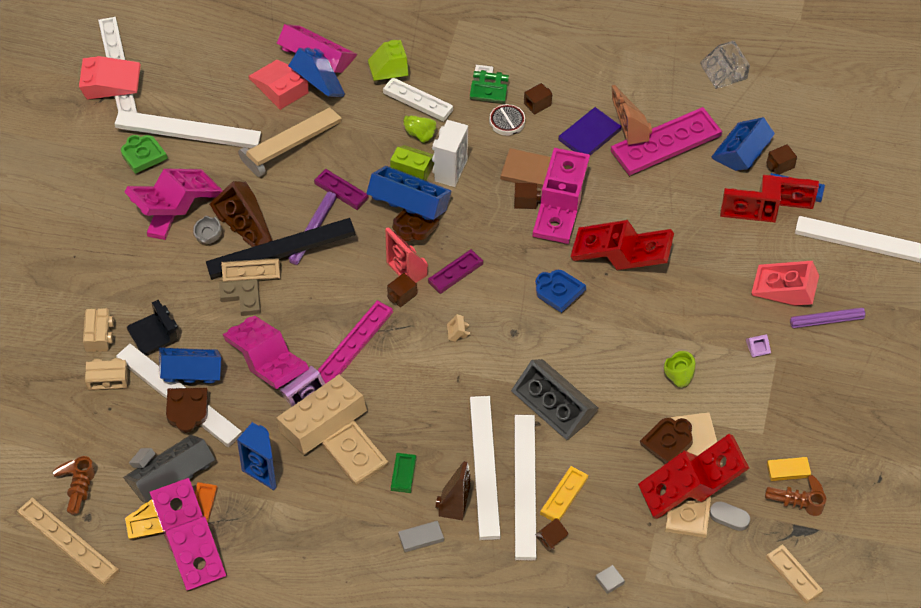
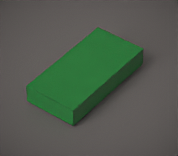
M396 453L391 491L411 493L416 455Z

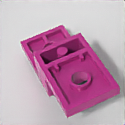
M559 148L553 149L542 188L541 205L532 237L569 244L581 202L582 185L590 160L589 154ZM569 165L572 169H565L564 166ZM555 221L558 222L559 225L553 226L550 223Z
M164 168L154 186H127L125 194L130 198L131 202L141 209L144 215L176 216L186 215L195 197H217L223 190L202 169Z
M256 316L246 318L243 323L231 327L228 332L223 334L226 342L243 353L250 372L275 389L309 370L305 361L288 351L281 332Z
M186 478L150 491L149 493L167 544L174 555L186 591L226 576L206 517L201 513L190 479ZM178 498L181 500L182 506L179 510H173L170 507L172 499ZM197 557H201L205 561V566L199 570L193 565Z

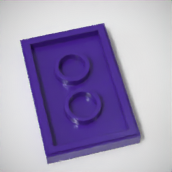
M594 107L559 135L558 140L574 152L591 155L620 132L622 126Z

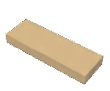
M279 258L221 262L223 282L280 278Z
M783 544L767 554L766 559L806 604L823 593V589Z

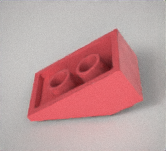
M101 56L83 58L79 88L87 100L137 93L141 64L139 62Z
M275 60L249 75V79L280 110L309 93L308 81L290 68L288 64L279 60Z
M389 227L386 228L387 264L398 276L405 273L416 283L425 278L428 267L426 260L418 256L413 246H409Z
M813 261L762 264L758 266L751 293L753 296L790 305L813 304L819 274Z

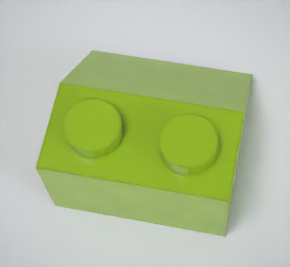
M401 40L384 42L368 59L373 81L408 76L407 56Z
M406 145L398 146L390 159V167L426 181L434 166V162H432L434 154Z

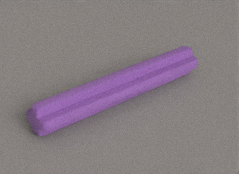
M854 308L791 317L790 324L792 328L864 319L865 310L864 308Z

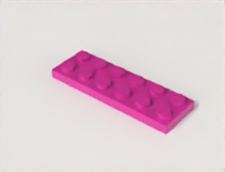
M702 107L652 128V133L649 134V141L628 145L627 140L611 146L610 151L630 176L722 136V130Z

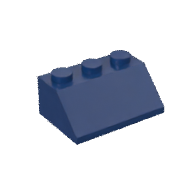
M764 117L738 122L711 157L713 160L735 171L748 170L752 167L754 160L762 154L761 151L771 142V138L775 133Z
M159 348L160 379H164L163 381L175 382V379H183L184 382L189 383L195 382V380L215 383V380H220L221 356L218 349Z
M252 422L237 439L241 469L270 489L275 490L276 481L269 432L262 425L258 426Z

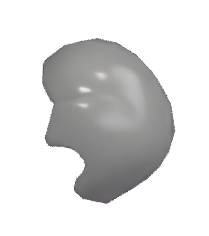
M204 216L196 222L193 228V234L196 239L204 244L216 242L221 236L222 231L221 224L215 216L214 218Z

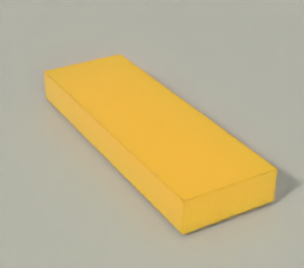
M570 466L541 509L540 515L551 521L555 518H558L560 521L587 481L588 475Z

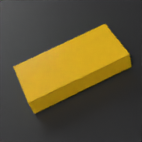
M807 457L767 461L770 481L808 478L811 475Z

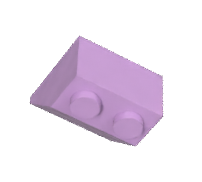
M310 366L309 370L287 382L279 390L292 407L323 386L325 382L318 370Z

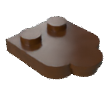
M403 209L393 219L392 228L404 241H412L413 239L424 240L438 227L440 219L427 220L420 214L408 213Z
M168 388L166 406L168 423L172 426H177L184 433L191 432L195 426L202 425L207 419L208 389Z
M664 418L640 440V444L666 464L692 446V424L684 418L677 419L676 421L672 418Z

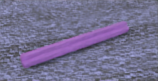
M330 191L326 193L305 231L320 227L336 199L335 193ZM305 251L290 255L289 262L297 265Z

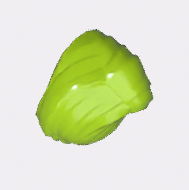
M412 115L404 117L403 125L406 132L418 138L421 143H426L434 137L436 121Z
M678 351L672 357L666 359L664 373L677 387H686L693 378L696 364L694 356L687 351Z

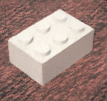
M447 120L445 125L441 126L438 140L435 139L432 150H434L432 173H434L435 182L452 187L456 186L468 160V125Z

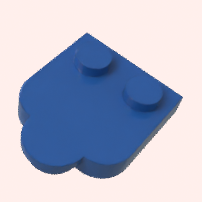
M554 270L551 273L542 272L535 281L537 297L561 313L586 291L584 283L563 270Z

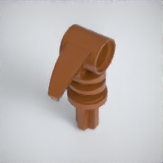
M81 456L75 460L65 462L53 471L54 477L73 474L70 484L71 488L67 491V495L70 497L67 512L71 513V515L79 513L82 501L88 497V485H90L91 480L95 476L92 460L87 456Z
M813 475L808 476L811 488L809 493L803 491L800 494L797 489L795 492H792L791 487H787L786 490L767 487L765 493L766 499L784 502L783 507H787L789 503L792 504L793 508L796 505H799V509L805 507L806 512L812 516L822 514L827 500L822 485Z

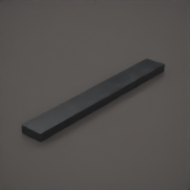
M347 218L206 261L210 278L213 279L222 276L221 262L282 258L355 236L356 234L351 219Z

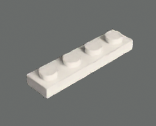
M391 78L383 88L384 94L443 122L453 111V105L395 78Z

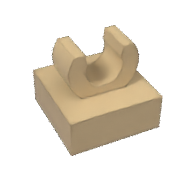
M456 314L447 324L448 339L450 341L456 342L460 337L467 338L470 335V332L465 331L469 324L464 322V316Z

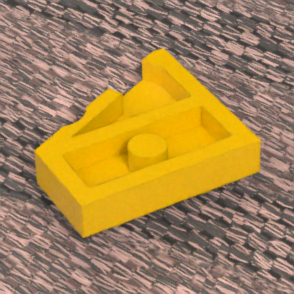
M152 499L125 518L129 539L164 533Z

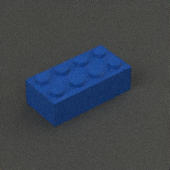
M384 166L371 174L366 194L372 196L374 200H383L388 202L390 206L402 207L408 213H417L422 215L424 219L434 220L447 210L452 190Z

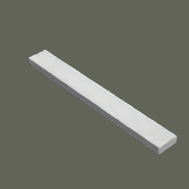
M116 17L98 20L106 57L125 60ZM133 94L115 96L118 112L121 110L137 113Z
M119 110L115 121V128L247 148L259 145L261 131Z
M803 216L798 218L795 234L921 263V243Z
M131 344L116 355V358L126 360L129 370L166 399L168 388H186L176 379L175 382L163 381L164 379H160L159 366ZM207 404V419L200 426L229 448L240 437L242 431Z
M490 396L470 397L479 540L500 539Z
M515 415V560H536L535 415Z

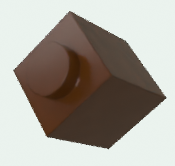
M540 83L525 91L524 105L534 115L550 107L553 96L551 90Z
M786 144L770 151L766 163L774 174L780 175L795 168L797 156Z
M515 183L514 209H536L537 202H540L541 191H537V183Z
M405 273L387 285L388 299L392 303H396L400 308L417 295V283Z

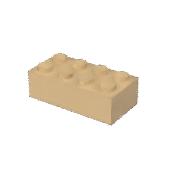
M339 374L283 412L276 419L280 433L304 455L365 413L367 409L364 396Z

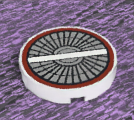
M499 105L490 113L489 123L496 133L510 136L513 133H519L524 128L525 115L519 107L514 105Z

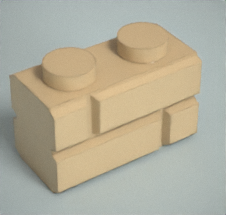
M109 309L85 310L83 344L86 352L108 351L109 344L113 343V334L110 332V327H114V318L110 316Z
M114 358L111 361L94 359L86 362L85 382L87 390L128 388L126 360Z

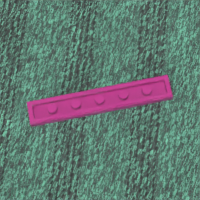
M378 300L373 304L318 369L325 384L337 375L342 374L393 313L392 308Z

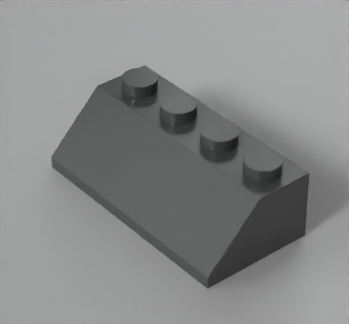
M543 359L531 360L511 390L566 440H569L586 426L599 408Z
M189 435L151 459L144 468H137L123 478L138 498L146 503L151 500L150 491L186 478L191 479L198 470L208 468L215 458L204 439Z

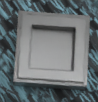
M141 448L129 464L133 468H144L154 457L155 452L152 448Z
M613 565L598 573L595 577L607 594L625 583V580Z

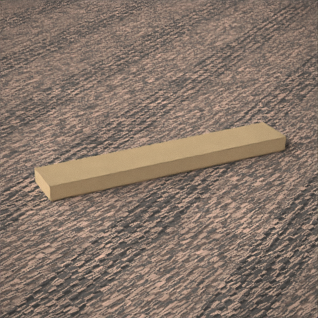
M329 107L247 150L246 156L259 166L339 124L342 118Z
M33 497L17 510L24 520L103 586L119 573V569Z

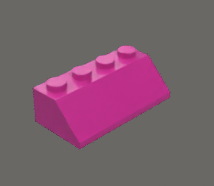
M284 24L277 44L282 46V50L289 53L292 51L296 53L299 48L307 47L321 50L324 53L323 56L329 60L336 73H342L357 56L356 53L300 25Z

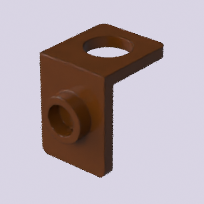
M555 518L535 535L545 549L551 551L569 533L559 519Z

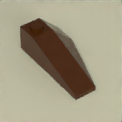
M231 182L209 204L217 218L229 225L233 232H237L242 236L243 240L251 247L272 241L257 199L247 182Z
M463 461L443 488L441 496H437L435 508H439V517L463 521L471 486L468 462Z

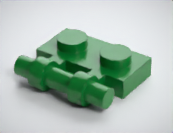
M481 70V72L474 71L473 78H479V81L472 80L470 99L505 104L507 84H501V81L508 82L509 75H504L502 72H497V74L488 73L487 70ZM485 80H495V83L485 82Z

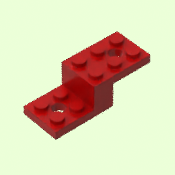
M763 175L759 192L724 188L720 217L775 223L779 206L813 209L819 181Z
M628 220L579 227L570 257L573 261L607 256L616 270L664 264L668 262L674 232L672 229L637 234Z
M727 434L698 456L684 450L638 483L652 516L658 519L688 497L701 502L750 468L734 436ZM726 457V464L723 467H721L720 461L722 458ZM666 485L665 494L661 495L660 490Z

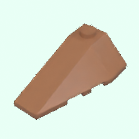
M612 85V100L628 145L649 141V134L652 133L651 123H647L645 115L616 85Z

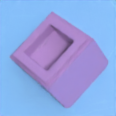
M767 334L746 339L752 357L771 353Z

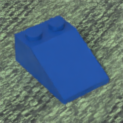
M299 48L288 66L327 96L344 97L345 93L329 60L323 56L324 53L317 48Z

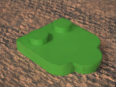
M132 135L128 137L126 144L121 148L122 157L135 174L168 159L166 152L151 135H144L142 137Z

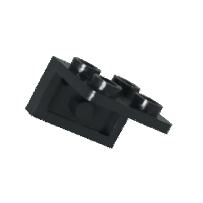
M159 299L152 302L154 314L127 326V331L139 351L144 355L178 340L176 333L178 326L174 319L171 320L169 318L168 308L166 305L162 306Z

